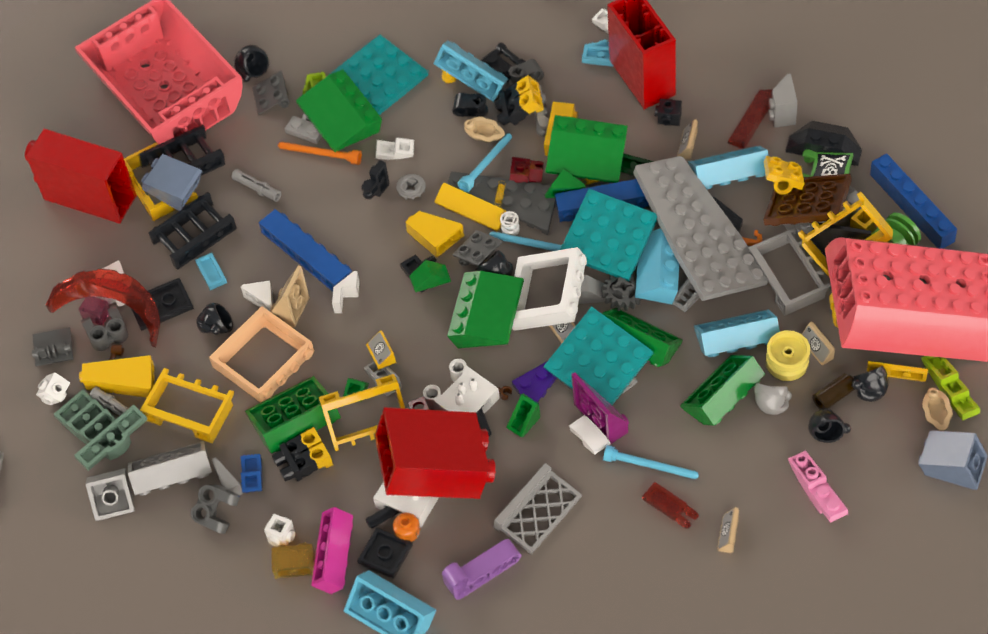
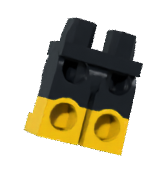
M529 75L507 88L506 91L499 92L500 99L494 102L496 109L502 112L497 116V120L503 126L508 123L517 125L519 121L525 119L532 112L536 111L539 113L544 110L539 82Z
M314 427L289 440L286 444L279 445L281 450L272 455L277 467L286 462L288 466L280 469L284 481L296 478L298 482L303 479L302 477H307L322 467L327 469L333 466L332 459Z

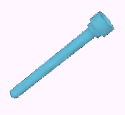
M507 133L470 175L463 176L458 181V187L462 191L469 192L474 187V180L512 139V135Z
M494 231L489 233L490 236L506 242L551 251H558L562 246Z
M607 445L604 452L603 461L612 462L620 460L692 479L699 477L696 471L621 453L613 446Z

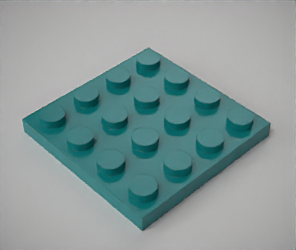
M381 34L330 73L332 74L344 69L379 115L429 76L428 70Z
M588 189L560 250L578 247L586 256L587 264L585 266L617 278L622 277L629 282L657 222V215L649 210Z
M591 306L543 367L572 390V374L575 372L606 401L613 405L654 353Z

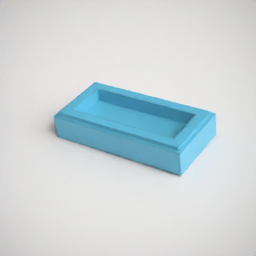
M213 253L195 260L210 290L227 283Z

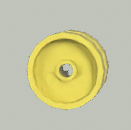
M789 330L773 335L767 344L766 367L769 373L782 381H793L806 373L810 358L808 340L802 334Z

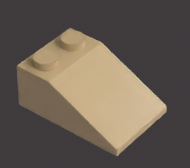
M297 266L284 287L279 290L276 303L272 304L270 310L271 313L295 328L310 298L302 266Z

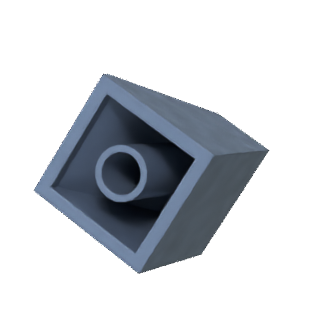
M162 154L159 159L156 158L152 163L151 167L153 169L151 172H147L142 178V189L180 211L198 186L202 170Z
M929 431L928 438L924 441L923 453L919 457V466L926 476L977 490L988 456L976 433Z

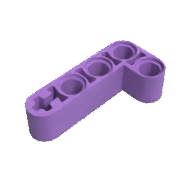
M505 539L461 568L457 563L448 565L442 572L444 584L455 599H461L517 563L521 558V554L509 539Z

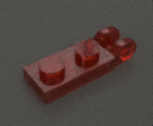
M656 482L642 496V500L672 520H676L685 529H689L691 523L681 515L683 511L693 520L699 517V514L689 507L685 501Z

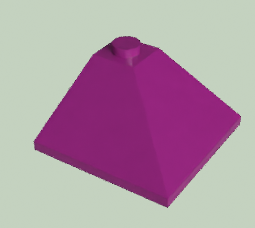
M574 372L572 374L574 405L602 431L611 445L628 433L629 421L624 414H620L608 401Z

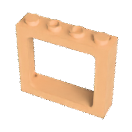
M261 306L209 359L214 369L261 403L271 398L274 391L279 386L284 385L287 378L297 372L300 366L312 357L314 348L312 341ZM262 328H267L296 349L297 352L259 389L226 365V363Z

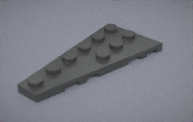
M451 171L448 184L460 189L458 181L463 176L470 174ZM479 175L474 180V187L469 192H466L495 206L497 205V207L506 210V212H515L519 220L526 223L528 227L540 229L546 235L549 233L556 205L555 198H545V194L551 185L533 182L516 183L509 179ZM498 183L505 185L502 204L495 202Z

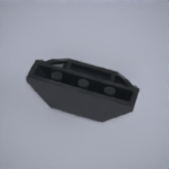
M811 121L791 134L785 150L787 153L802 155L806 149L823 153H853L851 164L853 166L859 165L862 154L861 147L848 127Z

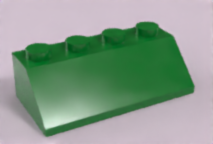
M613 308L601 313L651 349L654 354L649 361L654 366L660 367L668 364L682 344L683 339L623 310L618 311L617 308Z
M730 355L680 407L703 425H717L722 421V417L727 412L733 410L735 404L740 399L746 397L748 391L761 381L760 379L765 373L753 356Z

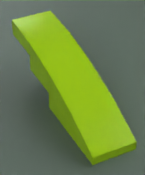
M921 357L939 390L949 398L950 406L962 421L980 414V407L970 397L969 389L959 379V372L946 358Z

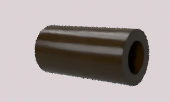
M845 373L812 396L815 405L821 409L830 408L855 390L851 384L854 378Z

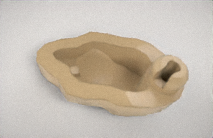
M475 117L466 120L464 123L466 133L477 141L482 140L491 143L501 140L505 135L504 130L492 119Z
M932 387L925 394L922 403L927 422L932 424L938 431H945L948 429L953 416L950 400L942 391Z

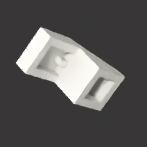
M353 271L333 287L332 305L334 313H342L343 297L359 296L360 280L358 271Z

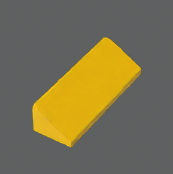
M868 361L867 372L884 366L887 371V377L926 382L928 369Z

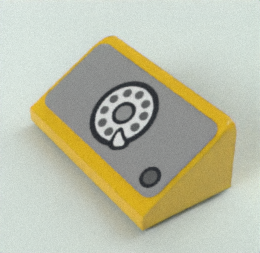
M381 330L366 344L378 370L396 363L394 353Z

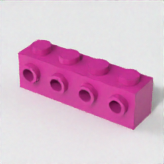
M336 507L322 512L311 586L329 594L343 589L345 584V571L348 564L347 557L353 528V515Z

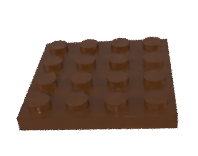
M851 174L803 177L804 186L802 190L792 188L791 192L785 195L778 194L773 190L763 218L764 225H796L798 223L829 220L828 212L832 211L837 215L843 211V203L846 201L852 181Z

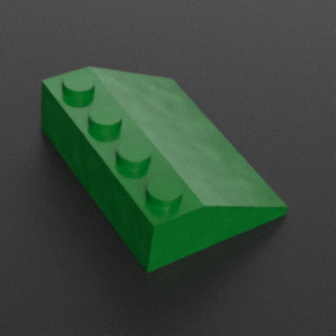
M344 69L328 75L296 100V103L334 152L380 132L382 118Z
M555 115L545 173L559 175L564 169L577 178L610 183L619 182L628 126Z
M485 271L464 272L447 337L457 348L508 344L524 279Z
M312 376L245 410V413L262 442L272 454L281 450L279 445L286 444L289 440L314 427L318 431V429L327 425L319 397L329 393ZM337 408L328 411L331 424L341 418Z

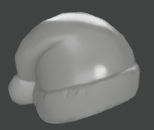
M759 383L755 385V400L760 410L766 414L778 415L788 409L789 400L792 398V393L788 391V386H767Z

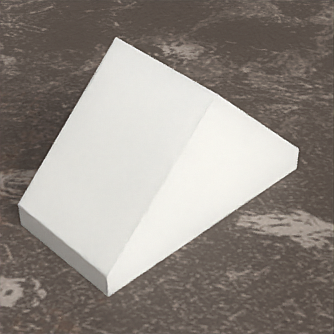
M270 281L243 284L241 286L244 298L258 307L263 306L268 311L271 310L274 301Z

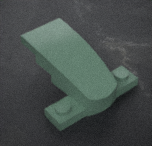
M84 389L54 413V417L86 444L74 456L88 471L104 457L113 460L124 454L131 444L129 436L147 421V417L134 404L115 419L107 409H104Z

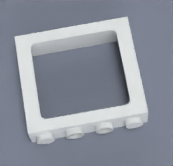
M578 247L518 257L514 277L523 278L524 283L512 326L514 331L575 322L576 313L578 312V301L581 296V285L584 280V269L587 264L586 256ZM568 264L560 304L525 310L533 269Z

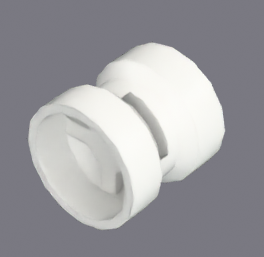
M512 211L501 215L502 233L516 236L520 231L518 215Z

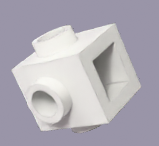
M54 372L41 380L36 395L41 398L42 402L48 405L62 402L67 395L66 390L70 382Z
M273 514L264 530L267 540L275 547L281 546L286 548L288 543H291L295 537L293 523L286 517Z

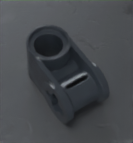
M458 93L455 95L452 112L459 117H483L488 113L486 98L482 94Z

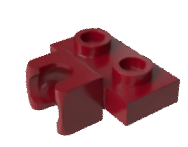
M512 157L509 180L516 183L528 181L542 182L544 162L534 160L530 162V159Z

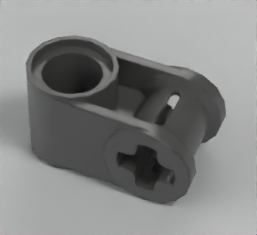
M529 59L509 69V75L511 76L509 84L512 86L527 75L539 82L544 77V72L535 59Z

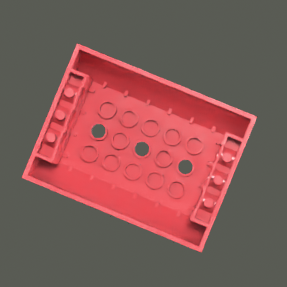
M152 0L74 47L83 61L158 144H162L204 125L206 131L233 114L241 97L242 77L169 0ZM144 64H148V65H149L148 67H145V68L142 67ZM163 85H169L167 88H161Z
M843 237L832 240L826 246L825 254L841 348L988 361L987 253ZM883 275H887L890 278V280H887V278Z

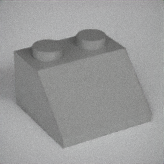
M787 74L772 90V98H769L771 110H768L769 120H773L774 128L796 125L798 102L791 74Z
M126 468L87 477L85 484L95 521L135 512Z

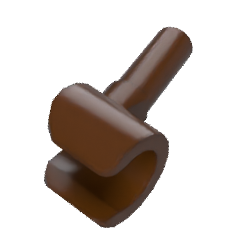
M114 344L111 346L109 360H115L116 356H123L124 348L122 345Z
M509 386L497 387L500 398L504 401L508 400V395L504 394V392L512 394V388Z

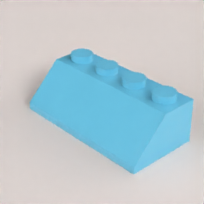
M449 40L441 46L434 61V65L484 95L492 102L496 100L499 92L502 91L508 80L501 72L492 69L487 63L481 62L474 55L464 51L457 44Z
M754 146L689 161L688 164L705 188L711 189L713 185L719 183L720 186L731 184L732 180L740 182L749 179L748 177L754 175L756 177L766 176L764 159L769 155L767 149L761 146Z
M660 228L652 231L637 263L635 298L672 305L678 292L679 262Z
M769 309L694 325L701 352L705 356L708 355V357H716L719 353L725 351L727 353H734L739 348L744 347L746 349L756 348L757 344L764 343L767 345L770 338L780 332L777 316Z
M368 570L356 577L344 612L381 634H425L431 625L436 609Z

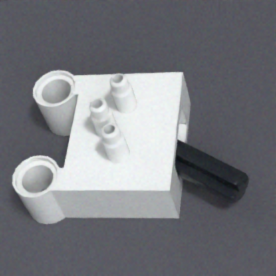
M454 359L449 364L451 379L454 383L442 395L440 388L436 385L425 387L423 396L427 405L432 410L476 412L480 429H486L490 437L492 433L484 414L500 398L499 389L469 368L464 360Z
M383 482L373 498L375 508L380 509V511L366 518V523L373 529L393 516L397 517L401 513H411L417 517L421 528L439 497L386 495Z

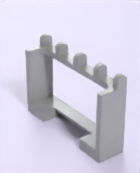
M795 228L748 247L749 253L754 257L756 264L763 271V274L775 291V302L784 316L824 299L826 292L831 290V283L824 285L820 279L824 272L822 270L816 272L810 264L814 259L811 256L806 257L801 250L803 248L802 241L797 243L793 235L797 233ZM788 243L791 244L818 286L817 289L792 300L789 299L762 256Z

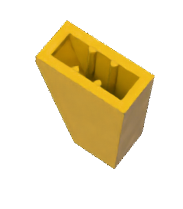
M422 211L411 215L405 222L407 233L436 258L464 237V229L461 223Z

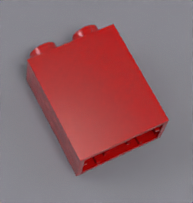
M616 0L607 4L609 60L643 109L658 104L660 98L669 99L675 96L676 39L647 0Z
M43 129L37 140H31L25 149V160L28 161L34 175V181L38 184L42 197L46 201L120 224L137 196L122 152L48 129Z
M383 408L375 432V439L386 495L480 499L485 484L492 483L495 479L496 465L494 459H487L486 457L489 443L488 431L480 429L476 412Z

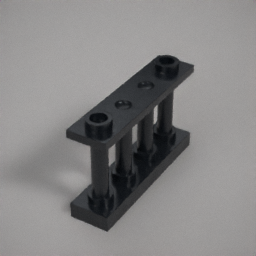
M204 125L193 128L182 135L138 154L140 166L143 168L147 165L151 167L156 158L159 159L162 154L174 158L172 154L182 150L190 161L188 164L202 170L201 176L224 166L225 160L221 149L213 152L205 142L206 133ZM198 143L206 155L196 159L189 146Z
M209 192L199 196L194 202L148 232L153 245L161 241L172 253L170 258L177 270L237 229L235 220L230 214L222 218L212 207L213 202ZM206 211L217 223L207 228L197 215ZM189 221L202 232L195 238H192L182 227ZM174 231L187 242L179 249L167 238Z

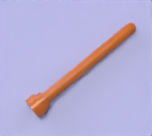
M286 142L278 143V148L346 159L354 165H359L362 159V152L359 150L334 152L330 149Z

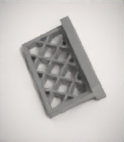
M545 463L494 520L493 528L498 532L502 531L532 555L581 499L582 494L552 472L551 467ZM552 478L558 483V489L547 490V482ZM570 492L575 496L572 501L563 502L562 493ZM559 493L560 502L549 503L548 494ZM539 494H545L546 503L535 504L534 497ZM561 506V514L559 516H550L549 507ZM532 508L533 518H522L521 511ZM535 508H547V517H536ZM537 521H548L549 528L538 531ZM522 522H534L535 531L523 532ZM511 523H520L521 532H511L507 527ZM535 535L536 543L530 547L525 543L524 536Z

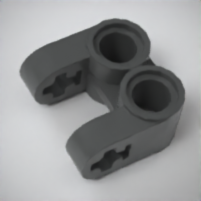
M116 305L107 309L111 319L106 323V326H94L90 317L81 320L93 348L97 351H104L109 348L112 342L123 343L128 338L127 328Z
M217 484L204 485L198 492L199 499L197 504L191 509V518L196 523L213 531L226 534L229 523L216 517L217 506L221 501L237 506L241 496ZM210 490L214 493L213 499L209 497ZM203 508L206 510L205 518L201 514Z

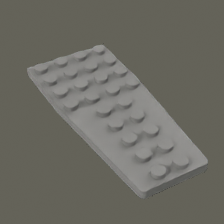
M683 157L668 158L635 167L633 173L652 211L656 213L657 221L677 261L702 301L768 284L763 271L756 264L751 253H749L748 246Z

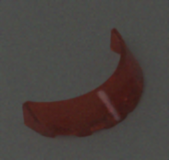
M110 269L82 271L61 284L58 283L52 289L46 303V307L51 313H54L69 302L86 297H106L126 304L142 318L151 336L149 339L151 346L156 348L160 329L157 306L150 293L131 276L120 274Z

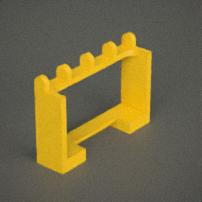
M157 142L124 158L136 195L153 221L176 209L163 201L154 205L149 195H146L135 178L132 170L140 166L138 154L157 146ZM196 192L192 193L186 204L198 198Z
M862 192L857 193L860 200L852 205L845 201L843 203L845 209L837 215L832 211L828 212L827 215L830 219L819 225L816 221L813 222L814 230L807 234L802 230L798 232L799 237L802 239V247L828 277L829 271L826 257L810 239L857 208L861 207L880 229L865 240L888 242L893 237L891 226Z
M164 368L140 411L147 417L148 422L161 426L163 421H167L191 429L195 438L213 444L233 407L231 399L234 396V391L229 390L226 395L217 392L219 388L217 385H213L211 389L200 386L201 380L196 379L193 384L183 380L184 374L179 373L176 378L168 375L169 369ZM168 382L223 401L210 426L155 408Z
M395 374L375 379L376 387L344 397H340L338 391L319 397L335 452L339 451V444L351 441L352 446H355V439L369 435L370 439L374 440V433L378 425L341 437H335L328 411L395 390L399 407L405 408Z

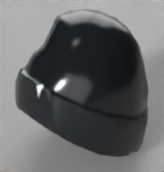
M256 45L244 46L235 57V70L241 75L244 82H248L251 77L258 78L262 76L269 67L267 54Z
M497 250L487 262L475 270L511 276L513 265L507 261L501 251Z
M210 303L198 315L197 328L201 333L211 332L217 335L219 333L231 332L233 322L229 312L222 305Z
M884 366L854 376L851 384L857 390L858 397L861 400L873 402L881 399L886 394L889 385L887 371Z
M821 408L810 418L808 430L814 439L820 442L831 443L842 438L844 433L848 434L851 431V426L844 423L832 410Z

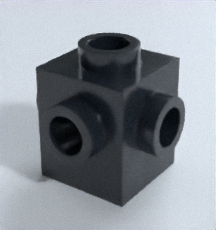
M660 98L659 106H655V116L658 117V124L680 126L682 101Z

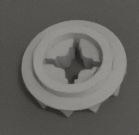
M408 174L397 182V192L405 200L408 198L414 200L415 197H421V194L425 193L426 184L419 175ZM408 185L414 187L415 190H408Z

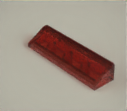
M773 89L758 91L728 140V144L745 149L770 108L769 98H772Z

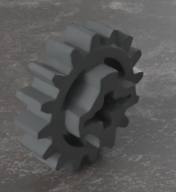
M610 275L609 280L605 279L601 290L602 298H605V304L611 303L610 308L616 306L618 311L621 308L628 311V307L635 309V305H639L642 299L635 298L636 281H634V276H631L629 282L622 277L617 278Z

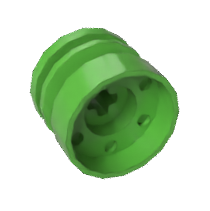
M894 212L885 220L893 229V237L888 241L889 243L917 245L921 240V233L918 227L907 216ZM877 228L872 234L879 231L880 229Z

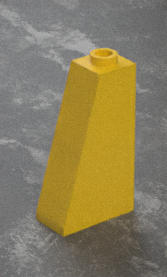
M151 355L83 363L82 371L79 372L80 383L84 384L86 390L99 387V389L107 393L147 398L155 384L154 363Z

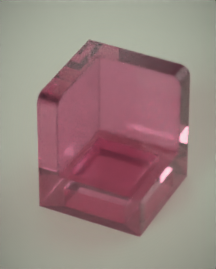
M87 295L79 307V312L82 319L90 317L92 323L103 326L109 316L107 309L110 307L107 301Z

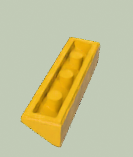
M446 183L442 184L434 201L444 208L497 232L501 228L500 217L506 212V210Z

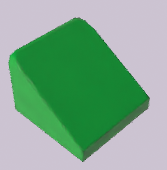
M348 378L343 397L368 389L369 383Z

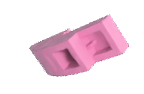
M806 450L788 458V462L798 481L820 514L823 513L829 522H833L848 514L847 507L829 486L825 474Z

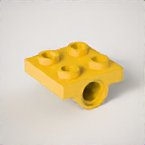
M775 156L765 157L766 180L773 182L774 190L778 194H788L792 188L802 190L804 178L802 168L798 163L786 162Z

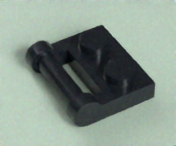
M501 42L480 61L487 63L497 72H501L508 78V82L511 78L509 69L512 66L502 59L500 55L503 54L516 65L526 61L518 58Z

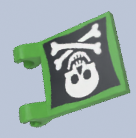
M806 149L802 154L806 163L814 161L811 176L803 173V177L849 174L853 153H823Z

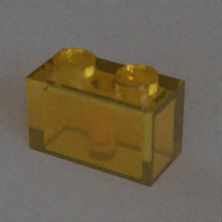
M312 544L279 545L272 548V571L275 579L313 575L315 552Z

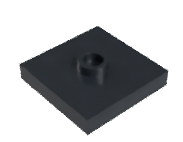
M376 527L357 561L360 565L394 579L413 544L408 540H402L396 535Z

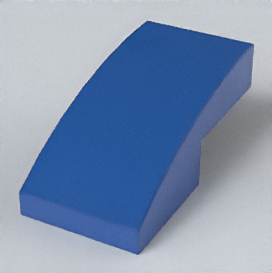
M261 454L241 456L242 493L262 491Z

